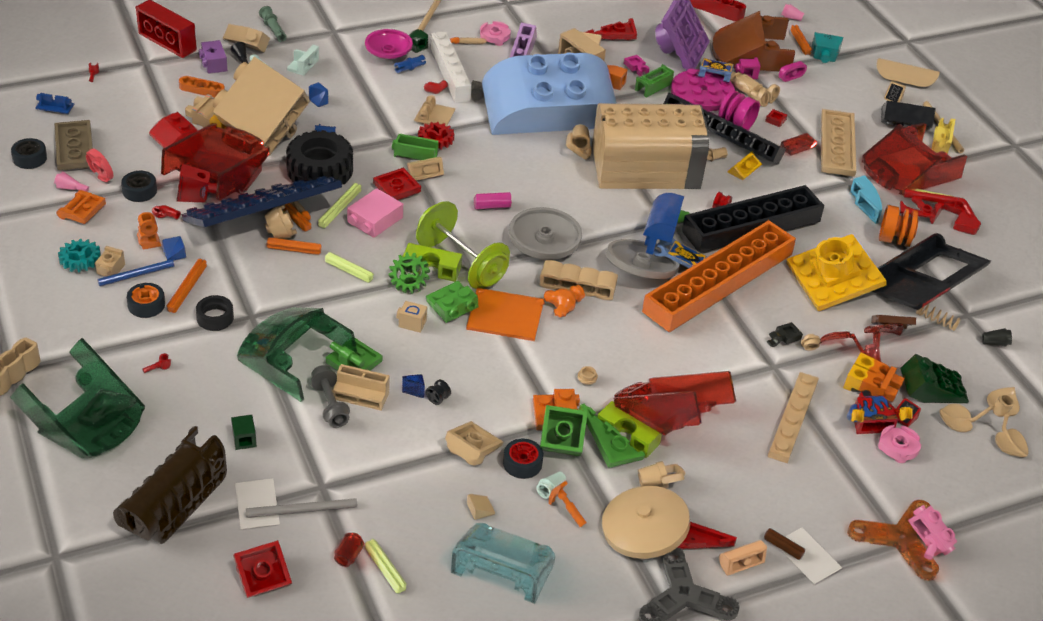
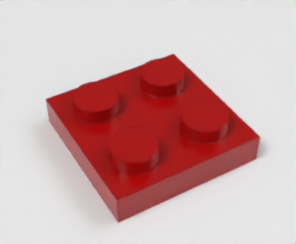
M404 167L373 178V184L379 190L396 200L421 192V185Z

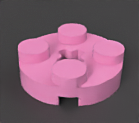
M493 21L492 24L486 22L480 27V38L486 39L487 42L501 46L510 39L511 29L509 30L508 25L503 22Z
M890 425L881 432L878 444L879 449L898 463H905L907 460L914 459L921 449L919 435L909 427L901 426V428H894L895 425Z

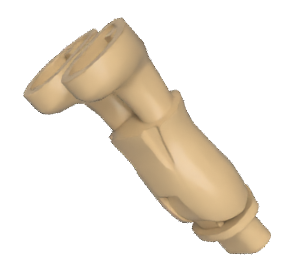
M732 72L730 82L733 86L746 93L749 97L759 101L763 107L767 106L768 102L773 103L780 93V87L776 84H772L767 89L746 74L740 72Z

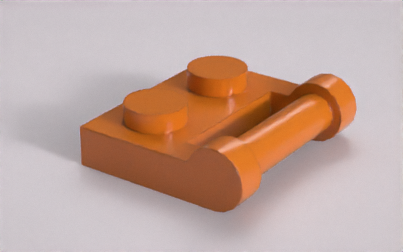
M78 190L75 193V197L64 207L58 209L56 214L61 219L68 218L86 224L106 204L104 197Z

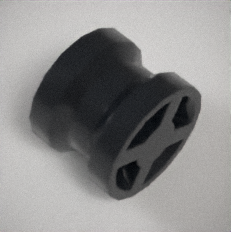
M439 379L435 381L434 386H429L425 393L431 403L439 405L442 403L443 398H448L451 395V389L444 380Z

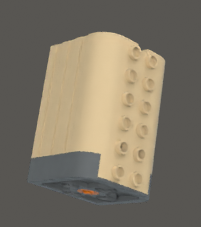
M598 103L592 148L599 189H701L709 152V132L702 106L699 104Z

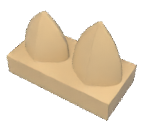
M441 157L407 163L408 173L415 180L444 175Z

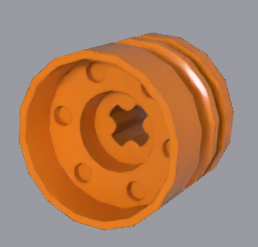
M887 205L880 228L879 241L891 243L894 236H897V245H901L903 238H905L904 246L910 247L917 232L918 211L913 210L909 217V209H905L901 216L899 215V207Z

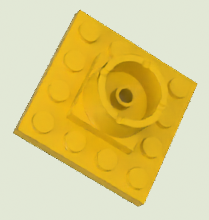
M853 234L842 238H828V240L820 242L816 248L786 259L788 267L818 312L886 286V279Z

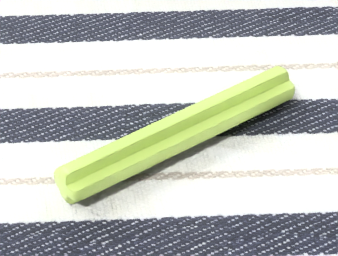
M354 183L319 218L318 226L326 228L362 191V186Z

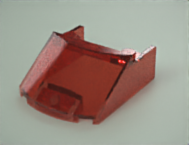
M212 123L163 148L161 174L166 175L174 170L180 172L182 164L211 173L210 180L217 183L216 199L220 201L234 192L242 194L268 157L270 148L269 146L265 147L260 138L247 131L228 125L226 129L217 127V123Z
M925 123L905 128L899 124L863 154L862 162L864 163L865 171L874 181L888 190L896 189L900 195H903L905 189L923 190L960 179L967 156L964 154L952 158L946 152H934L922 142L926 129Z
M730 371L649 378V382H637L623 388L613 398L615 407L663 435H667L673 430L682 429L684 426L700 425L702 423L701 413L711 411V407L715 405L733 404L736 402Z

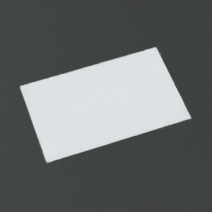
M273 478L235 483L241 529L280 524L278 514L246 517V508L277 505Z
M802 527L785 536L805 548V554L800 560L783 550L781 551L813 584L842 569Z

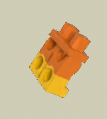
M860 352L847 375L843 388L851 391L852 388L861 392L869 390L872 396H884L887 400L893 402L905 378L895 374L897 368L893 366L890 368L887 364Z

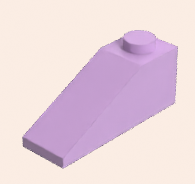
M521 22L509 58L530 55L537 38L535 25Z

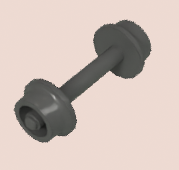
M327 365L318 366L311 373V386L316 390H324L329 405L323 411V418L334 428L342 427L349 421L350 408L348 404L337 402L331 387L337 382V374Z

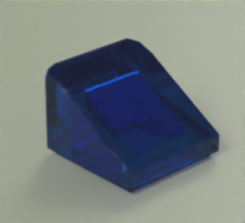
M423 375L402 376V392L424 398L425 383Z

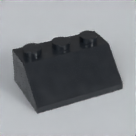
M887 100L881 107V122H884L887 126H895L897 124L902 125L901 127L906 129L916 127L919 131H927L933 127L936 108Z

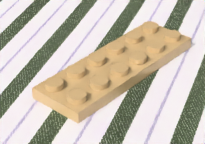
M822 109L821 172L855 177L854 113Z

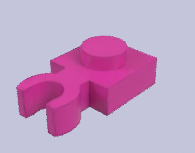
M638 55L624 58V64L631 71H637V75L642 76L643 72L649 73L650 68L646 66V62Z

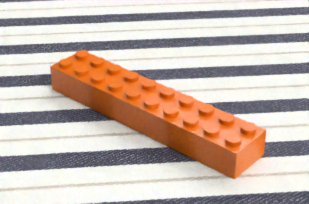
M768 220L646 294L642 312L665 330L671 332L790 257L793 253L796 238Z

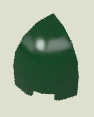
M419 29L409 34L413 42L411 49L413 52L418 53L428 48V34Z

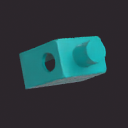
M815 32L812 41L813 58L819 59L823 63L835 62L841 50L843 37Z

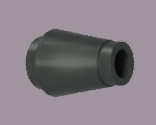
M1006 328L983 332V344L1004 347L1011 345L1012 332L1011 330H1006Z

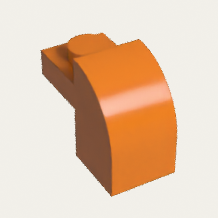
M607 65L613 88L620 90L626 83L628 69Z

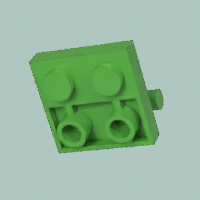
M352 337L343 345L333 341L330 344V348L334 351L326 357V363L337 371L341 364L370 371L383 361V355L355 337Z

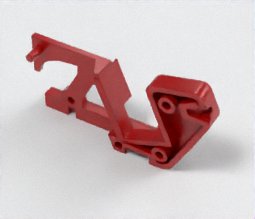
M908 189L904 190V197L912 198L911 200L920 210L912 209L906 206L903 201H900L901 216L905 209H909V215H911L913 210L918 211V216L930 218L931 224H933L941 211L945 209L959 215L953 229L975 235L979 230L981 222L977 219L964 198ZM922 200L938 203L935 204L932 210V206L925 204Z

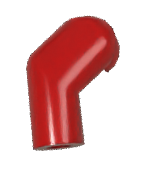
M445 80L440 83L428 82L424 85V90L438 94L448 87V83Z
M167 205L154 206L152 208V213L156 218L172 217L177 220L181 216L180 211Z

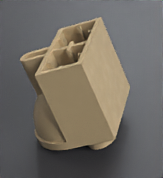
M253 57L249 64L243 62L238 66L233 76L236 81L228 91L223 89L216 95L213 101V107H215L213 113L223 125L270 156L284 136L289 139L294 136L297 131L295 121L310 103V100L305 90L256 57Z

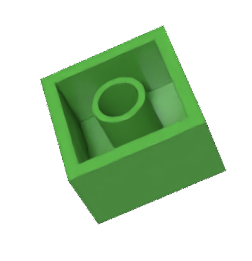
M546 405L540 441L542 450L581 456L588 411Z

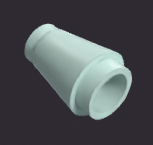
M557 472L541 479L537 485L538 494L542 498L548 499L552 490L566 481V476L562 472Z

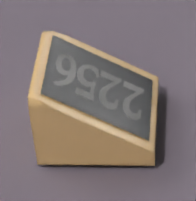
M891 81L884 99L901 102L906 86Z

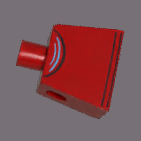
M182 164L177 201L204 203L207 200L208 193L219 194L220 184L210 182V172Z

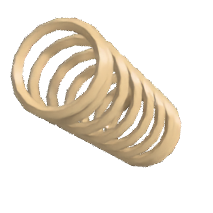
M929 304L927 305L924 311V307L916 311V314H918L919 316L925 313V318H929L931 315V321H934L937 318V324H940L943 321V327L949 324V329H953V331L956 330L960 322V318H958L955 324L951 327V323L954 315H952L949 321L945 324L948 312L945 313L944 317L939 322V317L942 310H939L936 317L932 320L936 307H934L930 314L926 317Z

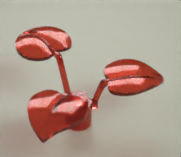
M877 324L866 327L864 333H873V344L865 345L864 350L855 334L850 333V331L828 333L820 339V343L832 339L852 338L861 353L881 362L879 349L880 334L893 333L900 336L903 331V324Z

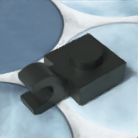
M790 322L777 326L775 331L769 333L772 339L768 340L767 343L770 347L777 346L781 341L789 344L801 340L803 333Z

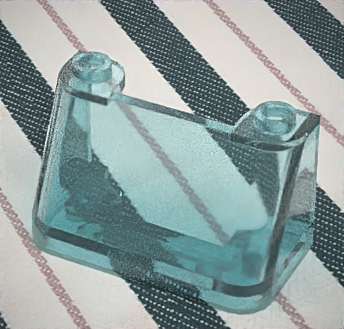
M476 523L455 545L452 551L451 573L462 576L465 570L473 573L474 569L478 568L515 582V590L519 591L521 588L525 592L524 600L535 604L554 565L555 553L547 545H541L491 527L485 523Z

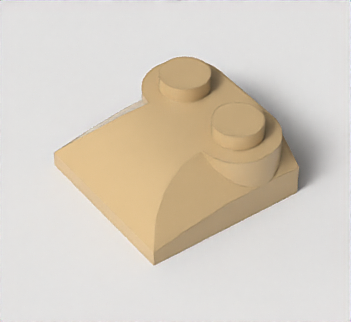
M472 421L449 430L445 437L450 452L459 455L468 464L474 466L482 464L486 455L503 445L502 440Z

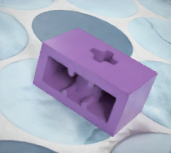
M221 41L201 42L199 56L202 59L203 68L207 69L208 74L228 71L227 57Z

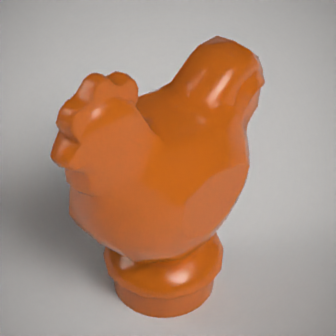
M580 285L571 286L570 289L547 290L544 293V300L554 304L557 308L553 312L558 317H565L566 314L575 309L576 302H580L585 297V292Z

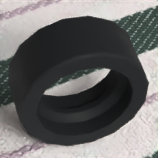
M211 295L201 299L196 305L197 323L200 327L210 331H219L227 328L234 320L232 302L230 299L219 295ZM219 309L225 311L220 316L211 317L205 315L210 310Z

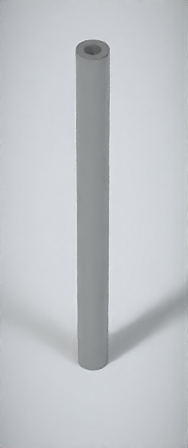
M357 498L246 508V517L357 507Z

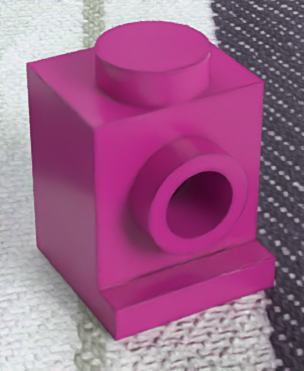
M754 57V59H740L739 63H736V73L740 72L753 79H758L760 64L757 57Z

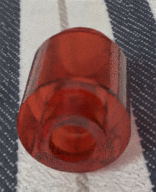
M346 533L335 550L334 559L339 565L349 567L356 561L364 547L362 537L357 533Z

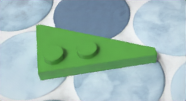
M585 403L580 405L579 410L588 411L586 425L608 468L644 459L645 453L643 451H636L629 445L630 440L622 436L617 429L607 421L603 423L595 416L596 412L586 406Z

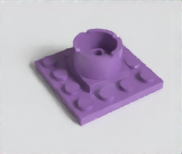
M673 0L661 21L662 23L656 27V40L664 53L676 52L686 71L690 68L696 69L710 41L690 0Z

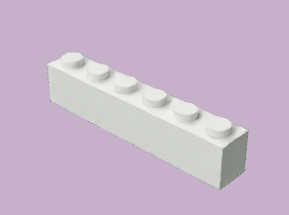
M447 32L431 33L430 49L444 80L448 83V89L454 103L470 101L471 83Z

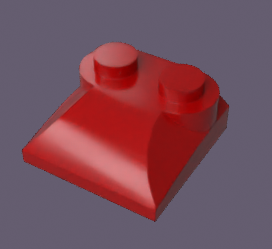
M278 540L234 553L236 570L239 573L247 598L292 584Z

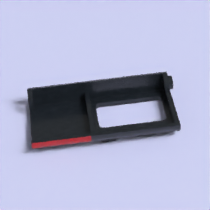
M934 233L879 266L878 270L886 279V286L871 292L919 310L987 267L991 260L969 253L961 248L958 249L946 244L941 234ZM939 255L968 264L943 281L916 271V269Z

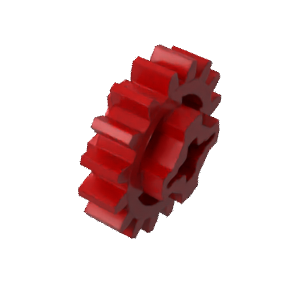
M430 122V125L425 123L424 127L420 126L418 137L437 140L438 148L442 150V147L448 148L449 145L453 144L455 133L450 125L445 126L446 123Z

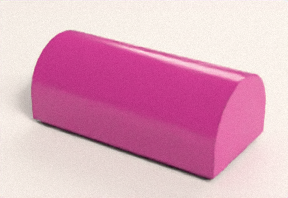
M510 192L476 194L474 197L475 209L511 208L512 199Z

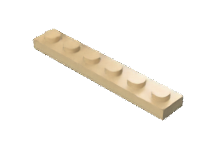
M802 372L799 373L769 450V458L788 464L817 386L818 377Z

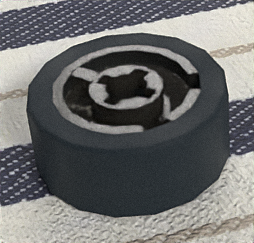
M26 138L17 141L11 147L13 163L20 168L33 169L43 165L47 160L46 147L41 140Z
M143 170L133 171L122 178L123 195L130 201L144 202L153 198L157 193L156 178L150 172Z

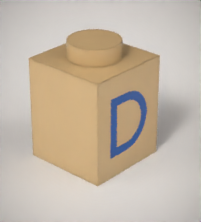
M405 301L402 308L399 307L396 318L399 319V327L421 333L427 321V306Z

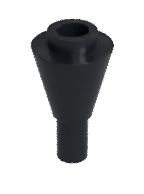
M234 43L230 48L231 52L241 63H248L245 43Z

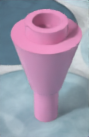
M64 171L55 177L54 183L56 188L89 191V186L79 183Z

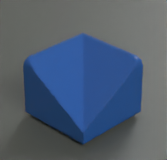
M319 82L310 85L309 100L317 107L328 104V89Z
M181 236L162 240L163 251L167 260L186 258L185 246Z

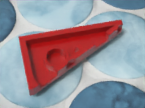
M630 18L627 23L619 21L615 24L602 26L599 31L594 32L591 29L586 32L602 35L601 39H637L633 18Z
M690 522L689 532L677 548L734 547L737 537Z

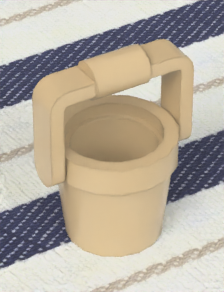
M579 124L574 126L572 133L570 132L567 135L566 146L585 160L591 156L592 146H590L589 129L585 125Z
M663 461L638 469L640 486H657L667 489L669 483L685 479V471L678 464L664 465Z

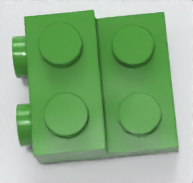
M459 281L426 295L428 304L446 323L479 307L478 296L468 285L464 287Z

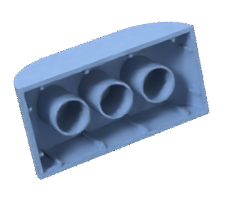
M569 52L565 54L514 56L494 65L488 70L482 80L492 135L568 131L579 124L585 125L588 129H594L598 103L617 104L607 64L598 56L589 53Z

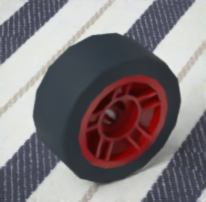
M515 439L509 442L504 449V469L516 478H532L542 469L543 450L537 442L530 439Z

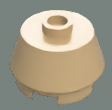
M285 205L273 207L264 215L267 222L264 225L268 233H272L274 238L289 239L297 234L296 229L292 230L294 223L288 210L283 211Z

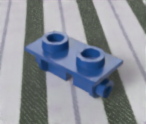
M40 93L36 96V100L39 103L35 108L69 114L75 104L67 96L55 95V100H53L52 94Z

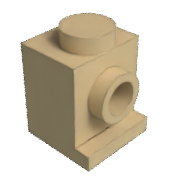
M105 246V251L95 262L97 274L107 277L118 274L125 266L123 250Z

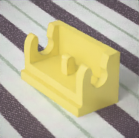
M944 118L939 120L938 126L935 127L931 152L948 154L956 119L951 118L948 124L943 123Z

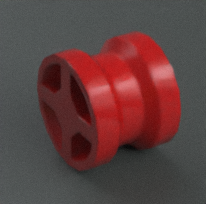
M718 192L713 202V208L731 204L732 196H725L722 192Z

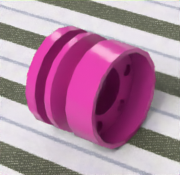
M732 90L724 98L718 116L749 130L759 114L760 102L751 97H745L744 94L736 90Z

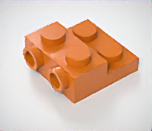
M554 389L553 395H533L536 430H542L546 405L579 410L577 409V406L580 404L579 394H575L574 389Z

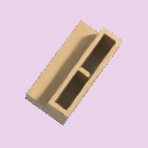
M341 364L337 371V382L333 388L335 399L382 411L389 395L390 375Z

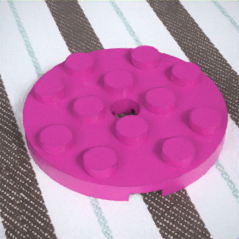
M690 68L673 78L671 84L672 94L693 104H699L708 111L719 110L726 95L730 91L735 90L733 84L723 81L724 76L720 74L706 72L705 77L698 76L700 69Z

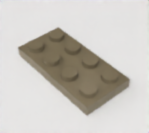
M90 120L54 123L58 170L89 168L86 161V152L93 149Z

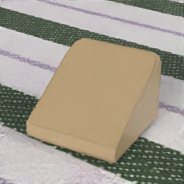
M467 495V505L474 520L495 514L487 496Z

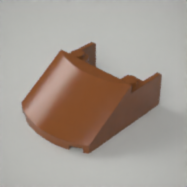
M760 11L720 28L715 33L712 42V53L716 61L734 64L733 68L735 69V65L739 63L740 59H754V57H757L760 70L779 72L783 66L793 63L795 50L780 49L775 41H765V39L785 40L789 18L771 17L769 15L761 16Z

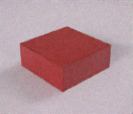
M772 109L766 116L765 122L781 127L787 120V114Z

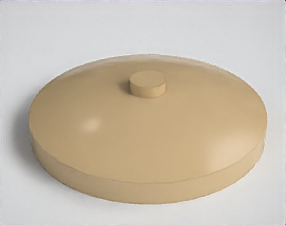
M657 486L632 488L616 496L607 505L602 517L603 533L608 544L620 554L639 559L659 557L676 549L686 538L690 529L689 510L679 495L666 488Z

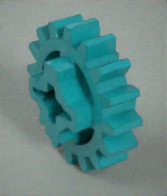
M82 239L78 241L71 240V244L64 243L65 247H60V252H58L60 265H63L64 269L69 268L70 272L74 271V269L80 272L83 269L88 271V267L95 268V262L101 256L99 245L96 246V242L90 243L89 239L85 242Z

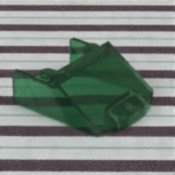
M292 307L268 317L257 325L244 339L237 357L238 361L302 402L304 395L301 382L297 377L288 372L293 365L292 357L284 352L310 328L335 341L342 347H348L355 353L357 348L354 332L326 315L323 308Z
M81 338L69 351L72 357L82 366L75 376L77 384L84 391L81 396L57 415L48 406L42 404L24 383L14 391L10 398L39 428L37 433L80 458L86 459L111 451L129 437L139 424L142 413L145 410V405L95 350Z

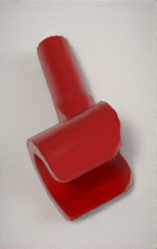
M89 63V82H93L95 74L99 73V63L96 65Z
M166 353L161 354L159 362L142 368L143 372L146 373L156 368L169 369L171 366V359H168L169 355Z

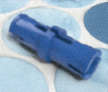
M420 55L414 58H406L405 61L395 63L394 67L398 66V68L394 69L397 73L408 69L414 70L415 67L426 64V61L422 62V60H425V57Z

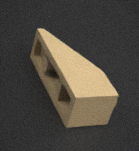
M228 24L223 36L225 40L234 43L243 42L246 47L265 53L270 40L261 31Z

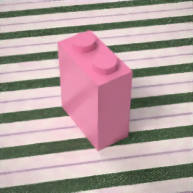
M377 188L347 208V222L373 238L403 218V203Z

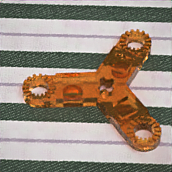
M924 500L913 501L896 525L864 520H854L849 524L847 533L852 540L896 547L921 579L934 580L939 572V566L934 559L928 560L924 557L926 548L917 538V532L908 521L915 515L913 511L922 505L926 508L929 507L930 504ZM859 527L865 533H858L854 529ZM926 565V567L929 566L928 568L931 567L932 572L925 571L922 568V566L925 567Z

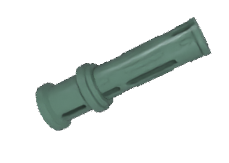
M262 7L259 10V16L264 19L265 25L271 28L279 42H281V39L285 41L287 35L278 24L277 16L273 14L271 7Z

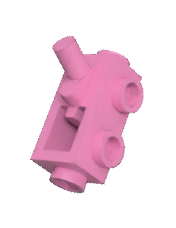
M922 505L913 511L915 515L908 521L927 546L924 554L926 559L932 560L933 557L941 553L945 556L955 549L953 546L957 543L955 533L943 523L939 511L934 510L931 505L927 508Z

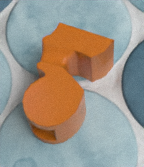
M150 212L141 213L138 216L137 237L139 245L143 249L161 247L155 216Z

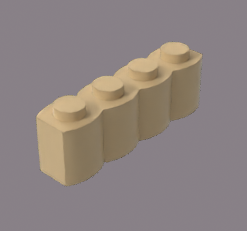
M547 260L541 272L540 286L547 289H570L571 286L580 285L585 292V296L613 300L618 275L610 271H598L594 268H581L574 264H562L558 261Z
M27 337L22 338L12 346V349L0 355V396L5 394L12 384L23 379L26 372L35 369L41 361L37 343Z

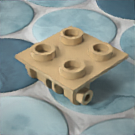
M430 95L426 98L414 121L429 125L430 122L446 123L445 126H447L456 108L437 105L435 96Z

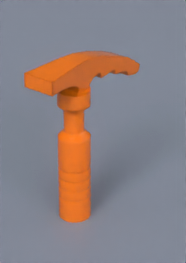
M564 481L552 490L549 496V504L551 505L555 502V498L558 495L559 499H562L565 503L566 509L579 527H582L587 522L573 502H570L563 488L568 483Z

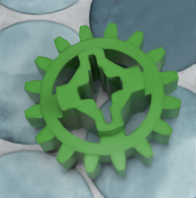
M406 252L405 257L398 255L400 260H393L395 266L389 267L390 271H392L389 273V277L393 278L391 280L392 285L396 284L397 290L402 288L403 293H406L408 289L413 294L415 288L421 291L420 285L426 286L424 280L430 279L429 275H427V273H430L427 261H423L422 256L417 258L416 253L409 256L408 252ZM420 267H421V269H422L421 276H420L419 273H418V271L420 270ZM398 270L401 272V274H400V276H399V277H400L399 279H398V276H397Z

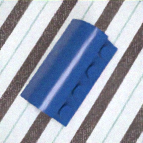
M663 193L656 197L643 233L646 236L644 243L647 246L646 253L653 255L657 239L672 243L684 196L674 193Z

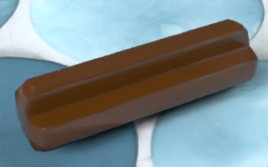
M772 528L766 531L764 535L766 541L798 560L804 556L805 548Z

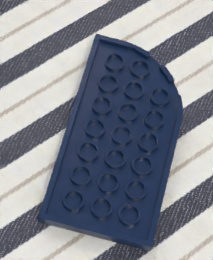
M327 176L310 181L298 180L288 185L279 183L272 185L271 189H257L254 194L243 193L239 194L236 199L225 198L218 204L214 202L207 203L201 209H197V207L186 210L187 213L181 215L185 222L208 227L342 188L341 180H335L334 177L327 178Z

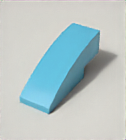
M865 175L854 178L850 192L856 197L855 204L875 224L879 223L882 213V202L876 188Z

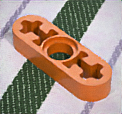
M191 76L179 78V88L191 93L205 96L209 94L215 98L221 90L225 89L224 84Z

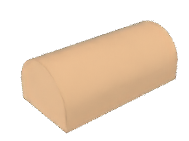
M758 540L721 553L719 556L721 568L728 576L765 563L766 544Z

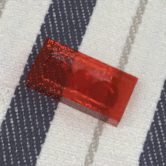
M808 133L781 141L780 146L786 148V152L791 156L816 147L817 141Z

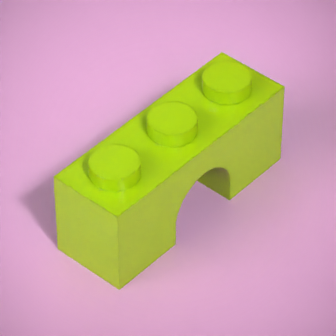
M408 243L402 257H405L406 252H408L409 256L416 253L417 258L422 256L423 261H427V267L438 269L439 279L456 282L462 268L461 253Z
M613 401L597 415V418L603 423L607 421L619 433L626 432L631 434L630 445L638 452L643 451L645 453L644 458H647L660 445L663 430Z

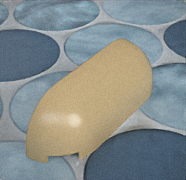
M881 58L877 60V70L882 77L914 86H930L938 79L940 73L939 71Z

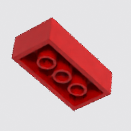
M147 0L135 6L138 33L181 58L197 51L195 24L152 0Z

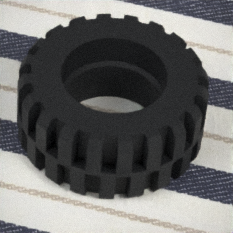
M313 130L310 133L304 132L301 136L298 135L294 140L292 139L286 148L288 177L294 183L298 180L310 181L327 176V178L334 177L335 180H341V184L345 185L353 175V148L347 139L332 131Z

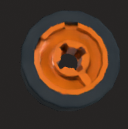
M140 283L131 287L127 292V306L130 313L140 318L154 317L165 308L164 291L157 284Z

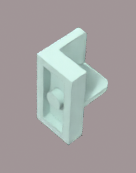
M312 45L306 52L295 49L294 61L287 67V71L304 76L318 62L319 46Z

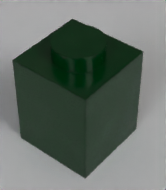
M253 415L231 417L235 450L257 447Z

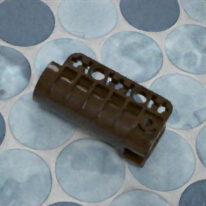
M193 426L188 431V435L177 446L175 452L168 455L165 462L155 468L154 474L148 476L143 481V485L137 487L132 492V496L126 498L113 511L116 524L146 541L152 538L160 544L165 543L225 479L227 474L226 453L221 440L216 435H212L199 447L196 445L195 436L198 434V427Z

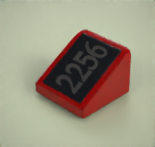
M905 398L896 409L900 410L902 407L912 408L913 419L898 420V423L909 427L918 419L921 408Z

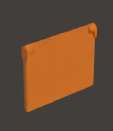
M477 288L476 295L478 296L479 307L471 311L466 330L535 341L545 303L543 298Z

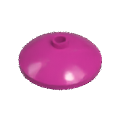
M395 29L377 30L370 33L365 39L366 49L374 56L383 59L400 58L409 53L413 46L412 39L408 34Z

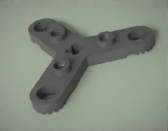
M680 547L662 555L661 559L669 588L641 607L639 621H666L685 607L724 620H733L737 617L740 606L736 599L720 595L719 592L693 583L689 566L685 559V553H683L684 551ZM668 555H676L679 559H674V561L673 559L670 560V558H668ZM680 591L683 592V593H684V592H688V595H686V594H682V595H681V594H680ZM728 605L733 608V611L726 612V610L722 609V606ZM653 613L657 618L651 620L648 617L646 618L645 614Z

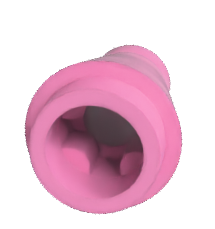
M786 4L781 15L784 18L801 21L804 13L793 5Z

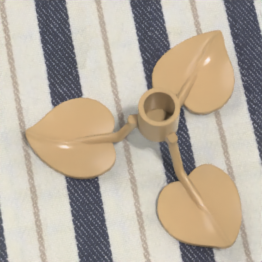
M1015 387L1001 388L989 393L987 396L989 407L971 418L969 410L960 404H949L940 409L943 421L951 429L958 432L971 431L973 427L971 422H975L993 410L996 416H1004L1003 432H998L995 436L997 446L1009 455L1018 457L1028 456V446L1023 435L1016 429H1006L1008 418L1015 416L1020 409Z

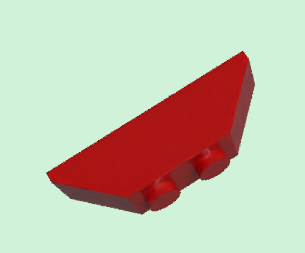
M179 112L163 117L149 131V135L167 152L190 158L197 148L207 150L197 128Z

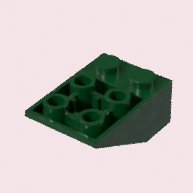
M918 354L911 357L900 368L902 376L905 378L904 382L909 397L923 403L969 402L966 394L967 391L961 380L962 377L955 370L952 371L942 364H937L927 357H922Z

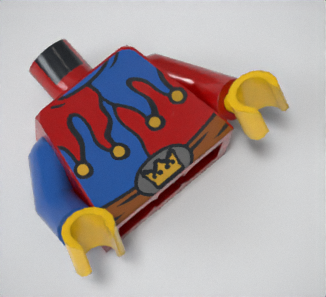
M864 390L859 394L855 404L851 405L847 414V419L855 422L857 434L881 433L884 428L890 425H895V428L898 420L913 419L911 407H902L898 410L884 396H872L869 390Z

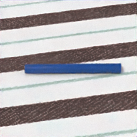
M170 259L97 279L98 284L103 286L174 267V261Z

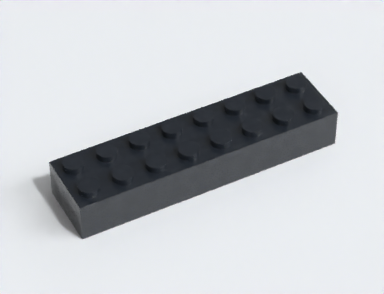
M806 185L687 214L684 217L682 232L695 249L703 253L727 246L768 220L784 231L818 223L821 221L825 205Z

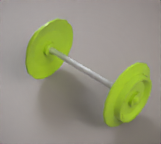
M443 201L429 207L422 214L416 230L418 243L422 246L434 247L445 238L450 237L475 257L468 272L470 286L474 289H485L496 284L504 276L509 266L510 250L508 246L502 242L493 243L477 254L451 233L458 218V210L455 204L450 201Z

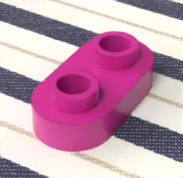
M802 61L783 66L779 71V78L784 82L799 78L805 74L807 65Z

